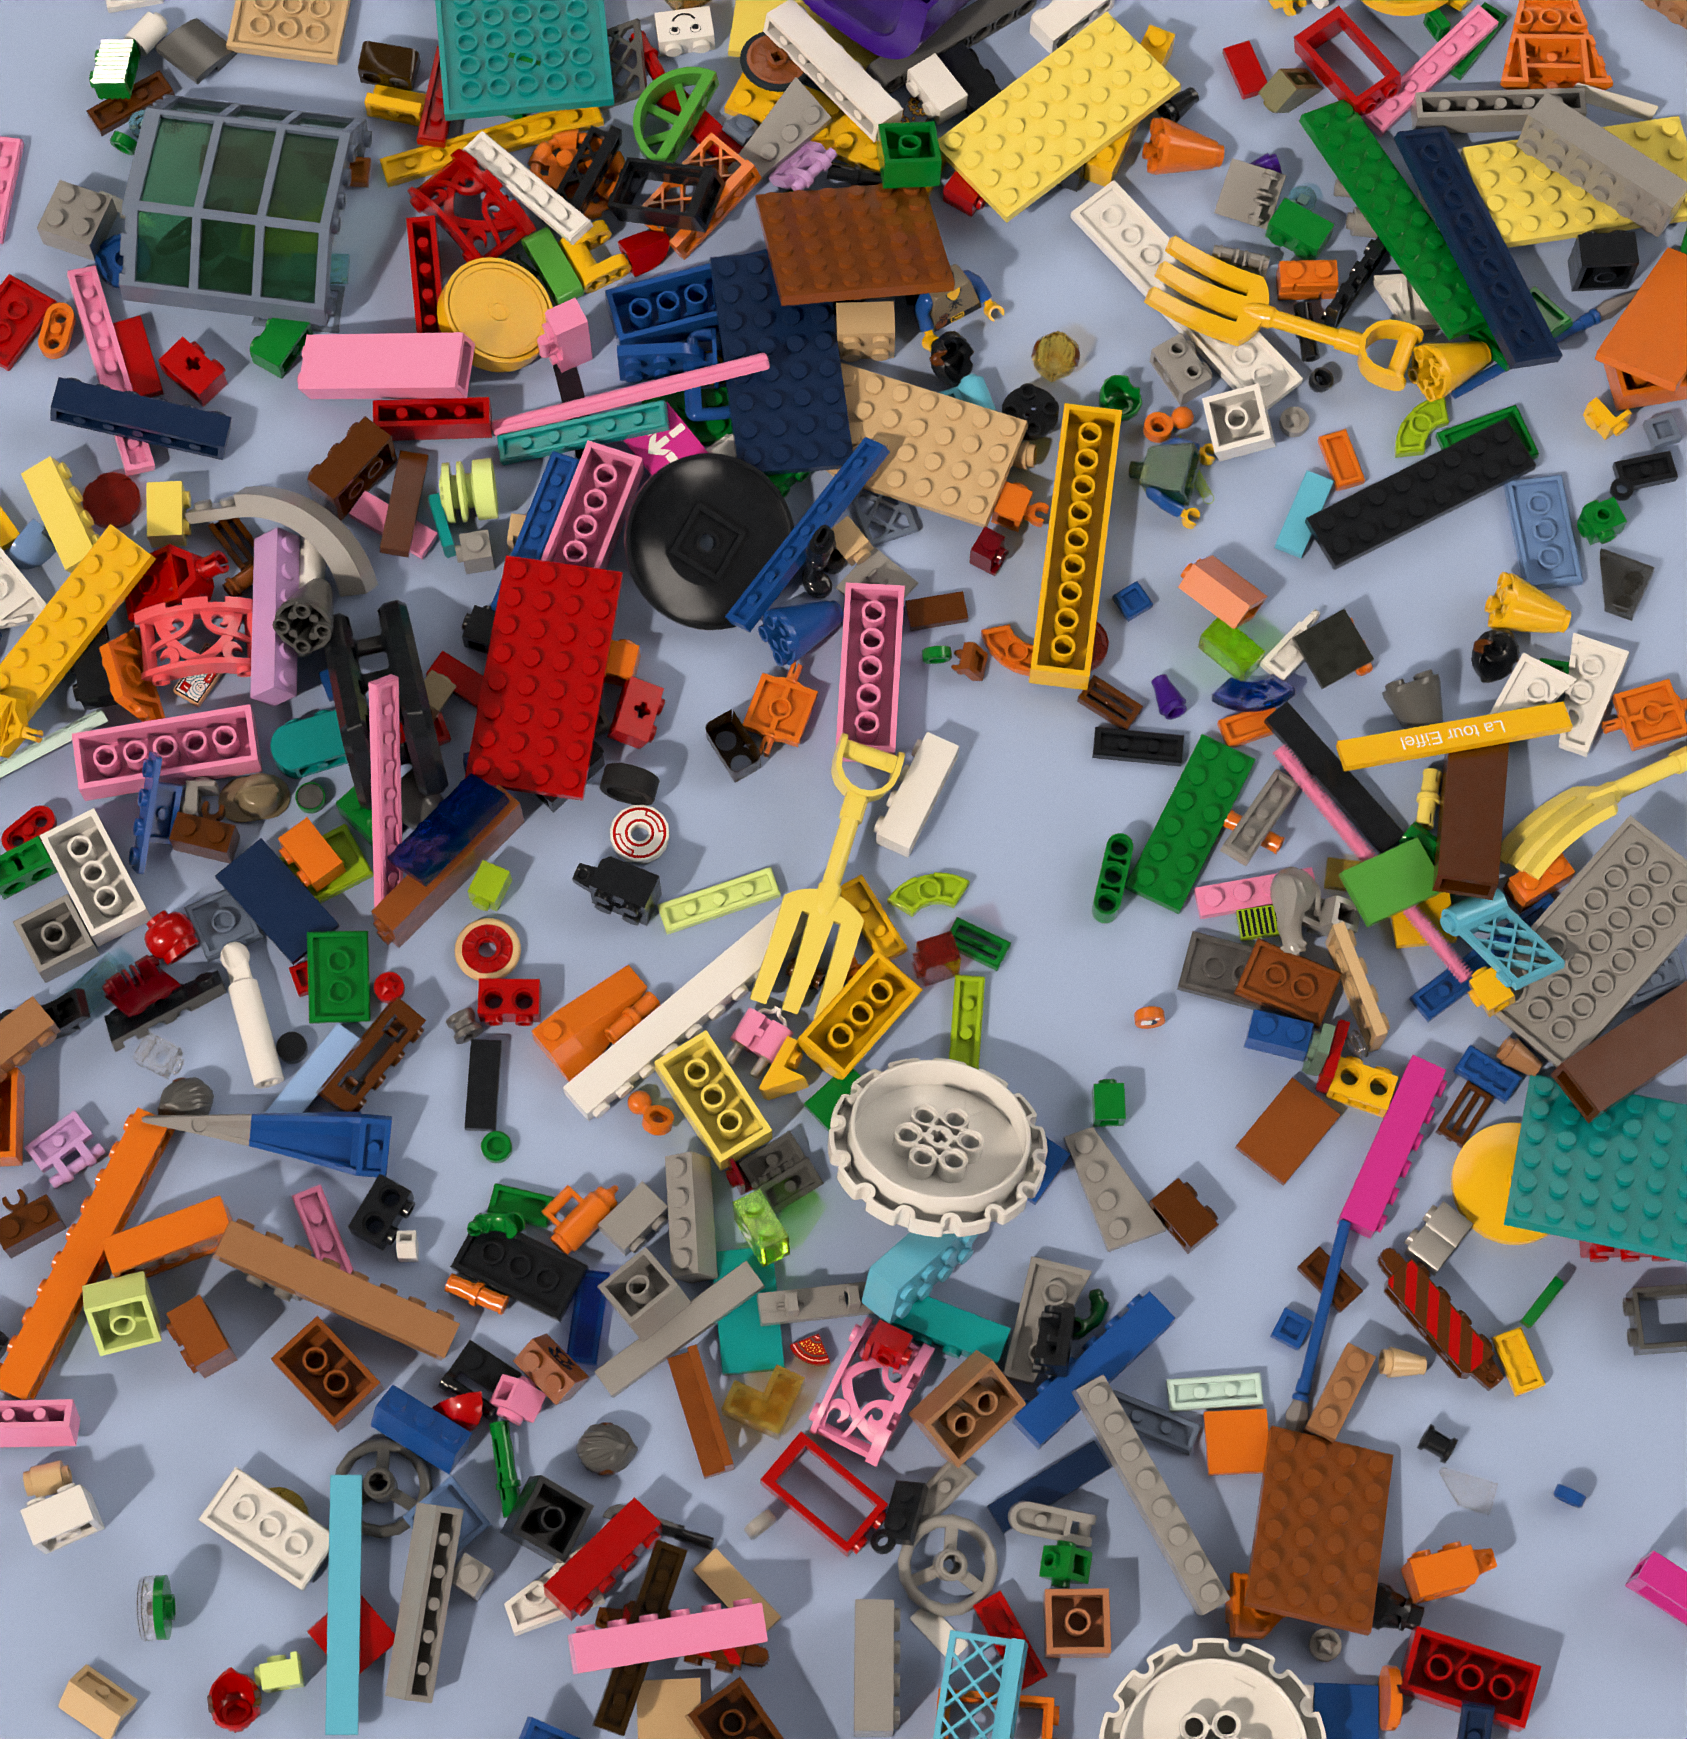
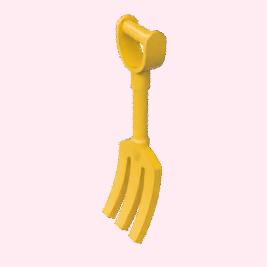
M1176 235L1169 239L1165 252L1207 278L1247 296L1207 283L1164 261L1159 264L1154 277L1185 297L1212 311L1236 320V322L1191 306L1155 286L1148 290L1144 303L1199 333L1237 347L1254 337L1261 327L1267 329L1275 328L1334 346L1336 350L1358 356L1357 364L1360 373L1372 384L1392 391H1401L1405 388L1406 379L1404 374L1415 345L1421 343L1424 337V332L1418 326L1399 320L1387 319L1375 322L1366 328L1364 333H1360L1340 327V329L1278 311L1276 307L1269 305V290L1263 276L1242 270L1210 256ZM1382 339L1398 340L1387 369L1374 364L1367 356L1366 349L1372 343Z

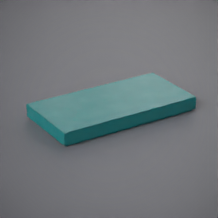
M773 1246L716 1251L718 1278L714 1279V1284L747 1261L765 1286L758 1293L777 1291ZM757 1294L718 1321L723 1376L785 1370L780 1324L760 1325Z

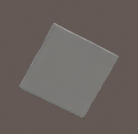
M874 547L870 557L863 563L857 564L836 586V589L845 595L846 582L905 586V598L918 585V582Z

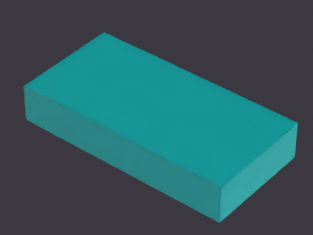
M439 493L431 494L428 500L444 555L447 558L456 556Z

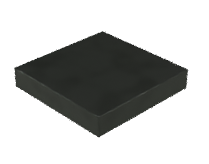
M1345 608L1292 638L1321 689L1328 687L1374 660Z

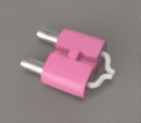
M776 1006L771 1010L762 1008L758 1011L748 1008L730 1037L734 1044L725 1057L728 1064L733 1065L743 1049L749 1053L752 1052L759 1059L750 1075L755 1079H759L768 1063H773L786 1037H792L794 1034L787 1028V1021L781 1015L783 1010ZM777 1012V1017L782 1021L783 1025L775 1020L771 1021L762 1013L774 1014Z

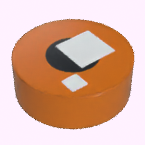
M1156 1006L1138 1009L1134 1013L1135 1025L1142 1029L1162 1026L1165 1023L1164 1010Z

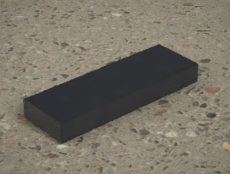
M1095 727L1092 758L1181 767L1184 735Z
M471 1039L464 1127L466 1131H496L502 1053L501 1040Z

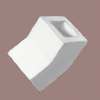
M416 1230L397 1231L396 1251L399 1262H419V1243Z

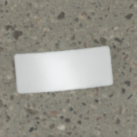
M920 1608L910 1617V1620L946 1657L950 1630H954L953 1627L942 1616ZM957 1639L955 1654L957 1656L961 1654L969 1644L963 1639Z

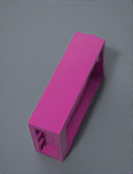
M1653 1550L1640 1559L1625 1586L1687 1626V1572Z

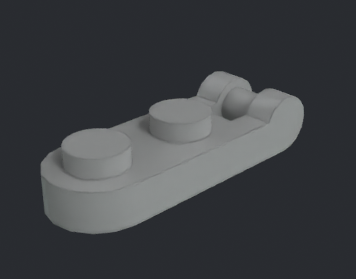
M1019 1501L1010 1507L1008 1512L1009 1524L1020 1533L1057 1541H1069L1076 1543V1545L1091 1547L1092 1537H1090L1092 1525L1096 1523V1515L1029 1501ZM1072 1521L1080 1522L1077 1534L1070 1533Z

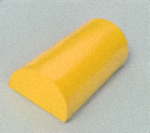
M877 949L798 1037L797 1041L805 1054L829 1075L843 1080L923 989Z

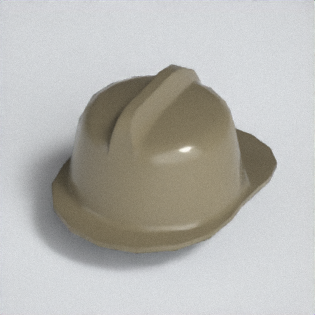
M256 773L231 780L226 784L219 795L218 804L219 806L220 804L224 805L226 810L225 817L234 822L270 819L278 817L286 810L290 803V791L287 784L281 778L266 773Z

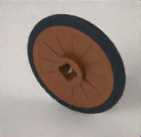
M764 32L751 37L741 50L740 64L742 71L753 84L762 89L785 92L795 77L802 84L809 78L788 57L786 51L779 48Z

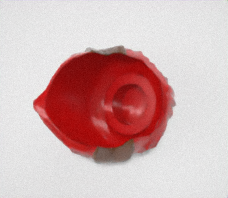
M229 1667L211 1686L207 1696L208 1711L213 1716L212 1720L215 1721L216 1725L223 1729H228L230 1732H242L261 1713V1691L251 1677Z

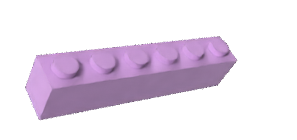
M278 527L254 539L250 698L272 707L297 696L298 653L294 648L282 641L273 629L272 624L277 609L299 590L300 537Z

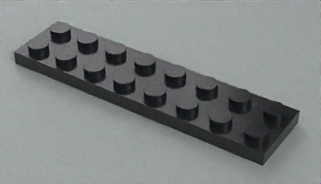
M1507 418L1307 517L1305 524L1332 568L1336 570L1533 471L1536 464Z

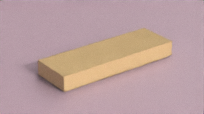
M716 1548L693 1569V1572L727 1608L734 1607L733 1601L752 1598L753 1604L762 1603L767 1632L781 1619V1616Z

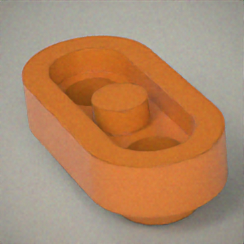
M66 303L52 304L45 313L38 338V346L42 354L49 359L61 358L67 353L76 317L73 309ZM60 318H66L65 322L57 323ZM52 344H59L55 349L50 348Z

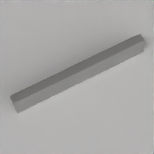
M743 1262L691 1300L690 1305L645 1342H642L640 1339L636 1340L594 1372L613 1398L764 1289V1284L748 1262Z

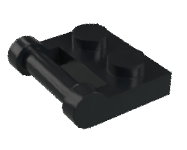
M469 1340L449 1371L441 1379L438 1387L445 1392L449 1390L456 1395L474 1392L456 1380L462 1373L486 1390L494 1393L502 1374L520 1379L522 1373ZM482 1397V1416L491 1421L496 1415L498 1408Z

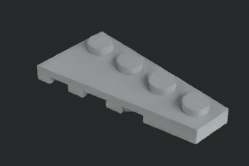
M795 77L738 155L745 160L748 159L755 165L762 177L758 182L760 183L833 121L832 117L798 78ZM732 162L727 170L732 174L741 165L737 162Z
M1093 1127L1064 1137L1063 1140L1066 1148L1071 1154L1070 1158L1108 1252L1166 1231L1162 1222Z
M1031 1256L1003 1372L1007 1379L1030 1385L1034 1384L1039 1374L1033 1373L1032 1367L1042 1311H1044L1047 1305L1067 1308L1074 1307L1092 1271Z

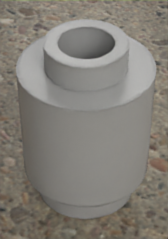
M1354 207L1353 213L1348 212L1346 229L1350 230L1351 236L1378 237L1358 207Z

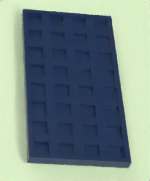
M768 253L710 257L723 363L759 353H766L770 363L768 370L725 380L735 457L753 465L766 476L840 469L853 453L832 302L781 306Z

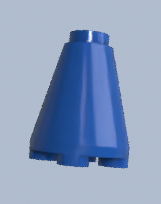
M835 600L772 608L764 613L763 625L758 627V632L764 642H768L777 665H791L835 630L839 623L843 622L844 614L842 608Z

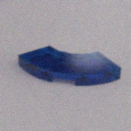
M1274 674L1255 682L1239 681L1230 677L1212 694V702L1235 711H1264L1290 700L1295 696V688Z

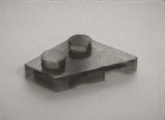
M1601 548L1599 559L1604 611L1632 621L1654 574L1655 567Z

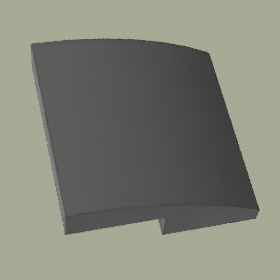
M197 18L178 27L155 46L158 54L197 85L214 69L220 71L237 54L232 50H228L226 48L227 42Z
M791 1131L784 1133L737 1162L746 1180L771 1216L824 1184L809 1158L805 1157Z

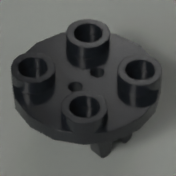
M1025 383L1007 395L1002 404V413L1026 420L1028 428L1023 440H1037L1046 437L1054 430L1058 422L1059 404L1048 391L1031 383Z

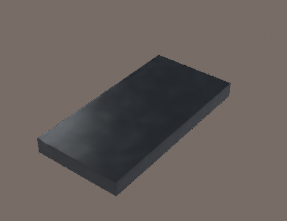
M501 1231L482 1233L477 1237L471 1236L468 1233L450 1266L452 1270L477 1282H482L485 1286L509 1296V1298L558 1322H561L589 1270L588 1265L521 1232H518L512 1239H508L506 1233Z

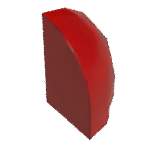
M644 231L617 241L621 254L628 256L632 267L630 272L634 277L658 266L666 257L670 246L669 236L659 231Z
M482 1391L448 1398L434 1405L432 1409L471 1432L478 1426L482 1416Z

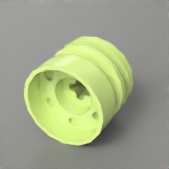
M492 458L472 460L471 473L466 474L462 462L456 461V475H452L449 462L441 463L439 479L440 498L448 524L456 523L457 509L461 510L463 522H468L469 508H475L479 520L499 518Z

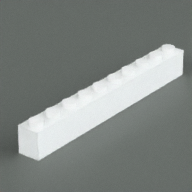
M780 905L563 1087L567 1098L588 1121L594 1116L596 1118L603 1116L610 1109L609 1104L617 1097L620 1099L624 1098L634 1088L632 1084L641 1077L643 1079L648 1078L655 1071L654 1062L679 1047L687 1038L690 1040L700 1034L703 1030L702 1025L709 1019L712 1021L718 1019L725 1012V1006L733 999L738 1001L749 991L747 987L756 981ZM801 913L783 962L793 955V949L801 943L808 917L807 914Z

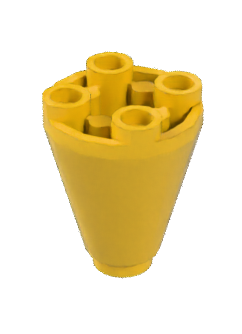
M1477 341L1425 343L1414 348L1411 361L1412 367L1408 369V377L1411 383L1417 384L1429 402H1433L1447 396L1485 368L1491 361V351L1486 343Z
M1502 572L1499 575L1494 596L1490 595L1487 598L1484 608L1485 612L1489 613L1487 625L1491 629L1503 628L1519 632L1564 633L1571 619V611L1567 610L1564 605L1518 575Z

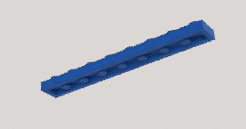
M867 437L861 441L725 617L731 624L749 633L806 561V548L814 532L822 525H827L831 529L890 453L885 445Z

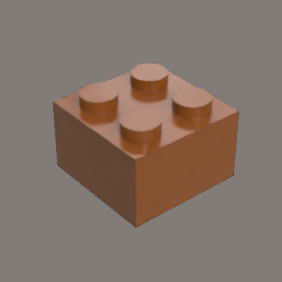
M200 1294L166 1313L170 1320L166 1327L178 1346H184L185 1349L180 1351L194 1374L199 1371L205 1379L238 1360L210 1308Z

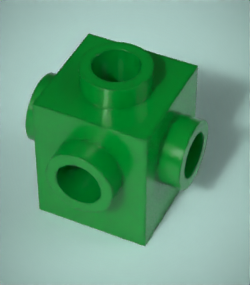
M1611 497L1602 502L1594 500L1586 504L1582 508L1583 510L1577 520V527L1583 538L1586 537L1590 545L1598 542L1605 544L1615 539L1617 534L1622 533L1627 520L1615 497Z
M1059 1540L1057 1545H1044L1039 1577L1051 1580V1586L1069 1589L1070 1584H1088L1093 1553L1077 1548L1076 1543Z

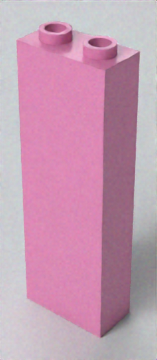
M463 332L307 335L305 345L302 348L303 360L301 372L297 378L298 389L310 399L467 398L475 343Z

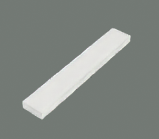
M481 131L462 149L477 160V165L483 171L488 169L508 192L570 244L574 245L593 227V224L586 216L485 132Z

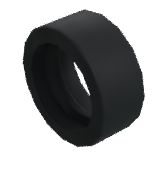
M610 763L604 768L599 788L602 793L620 802L632 805H651L655 800L660 780L655 774L644 768L625 763Z

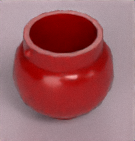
M164 910L146 923L149 928L144 936L146 947L152 955L158 959H163L168 966L183 958L199 944L198 939L195 937V928L191 920L181 912L175 911L168 914Z

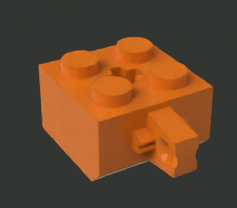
M1461 1541L1442 1546L1443 1549L1438 1550V1553L1431 1554L1430 1549L1413 1553L1412 1557L1407 1558L1408 1562L1401 1568L1409 1598L1412 1599V1604L1416 1605L1465 1592L1467 1588L1475 1584L1479 1575L1497 1567L1492 1548L1473 1550L1471 1544L1462 1546Z

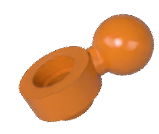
M1185 406L1174 409L1170 417L1162 412L1151 413L1145 419L1143 433L1152 442H1165L1170 438L1174 427L1178 429L1189 428L1194 421V414L1191 409ZM1158 428L1162 432H1156L1153 429Z
M638 1090L629 1096L628 1107L634 1114H643L642 1126L645 1131L657 1136L665 1135L671 1131L674 1115L670 1109L661 1105H652V1099L645 1091Z

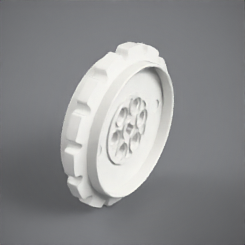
M910 1058L890 1062L887 1070L883 1072L877 1069L867 1072L852 1083L850 1095H841L831 1117V1129L828 1135V1154L830 1163L834 1166H839L837 1180L853 1200L863 1199L866 1203L865 1210L877 1219L891 1226L898 1224L908 1228L909 1232L919 1235L942 1237L943 1234H955L957 1237H965L989 1231L991 1222L1004 1225L1025 1210L1027 1198H1035L1043 1181L1046 1169L1044 1163L1048 1153L1047 1139L1043 1127L1035 1126L1037 1113L1030 1103L1020 1093L1012 1094L1007 1089L1008 1083L984 1069L978 1070L956 1060L943 1058L920 1060L919 1058Z
M1223 1638L1194 1639L1192 1641V1649L1187 1653L1183 1652L1178 1644H1173L1147 1657L1148 1672L1140 1674L1138 1671L1132 1670L1114 1692L1113 1698L1119 1703V1710L1115 1713L1105 1712L1099 1733V1739H1327L1320 1713L1316 1711L1309 1713L1304 1707L1306 1701L1311 1697L1310 1693L1291 1670L1287 1669L1281 1674H1277L1273 1669L1275 1658L1272 1655L1249 1644H1242L1238 1652H1232L1229 1649V1641ZM1223 1715H1229L1235 1721V1728L1230 1734H1222L1217 1728V1722ZM1198 1718L1202 1722L1203 1730L1199 1736L1191 1737L1186 1733L1185 1723L1188 1719Z

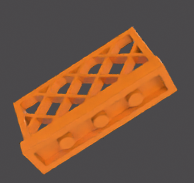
M710 133L681 163L702 167L719 164V175L723 181H726L706 233L680 229L673 238L669 237L670 247L684 260L762 179L754 164L748 159H743L713 133ZM712 144H715L719 148V157L705 159V152ZM737 162L741 165L734 173L724 174V163ZM663 182L642 206L666 209V206L680 205V211L685 212L686 204H690L692 197H686V186L690 185ZM680 187V198L666 200V193L671 188ZM644 224L651 231H659L666 234V227L661 226L660 229L654 225Z

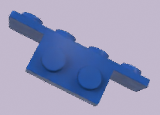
M149 752L148 759H145L143 763L142 774L145 777L144 789L141 788L138 794V806L141 807L139 818L135 819L133 825V834L136 836L135 846L131 847L129 851V864L132 865V869L137 874L145 873L149 842L171 844L169 837L181 802L183 789L181 784L159 782L162 757L156 752Z

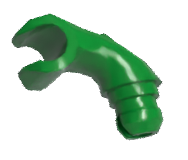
M514 1211L477 1214L473 1221L467 1225V1232L475 1237L482 1233L501 1231L506 1233L508 1239H512L518 1232L525 1230L523 1215Z

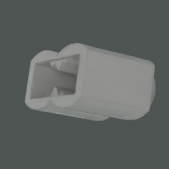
M1444 1201L1438 1208L1435 1205L1431 1206L1422 1219L1426 1222L1425 1226L1420 1231L1415 1228L1404 1242L1408 1245L1404 1254L1412 1258L1416 1263H1422L1433 1276L1443 1266L1473 1225L1471 1221Z

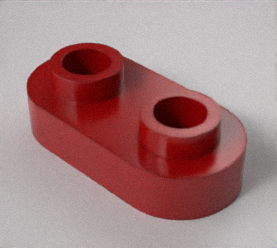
M38 805L31 808L3 832L1 838L3 847L6 851L17 847L14 846V842L17 839H23V843L55 828L57 826L56 816L47 806ZM40 820H47L45 826H37Z

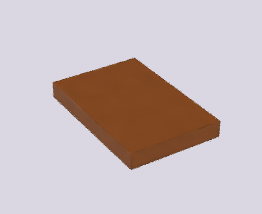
M1257 938L1234 994L1292 1019L1313 1023V1027L1319 1029L1342 973L1300 955L1284 953L1279 946Z
M1292 1077L1235 1148L1284 1186L1339 1119L1340 1114Z

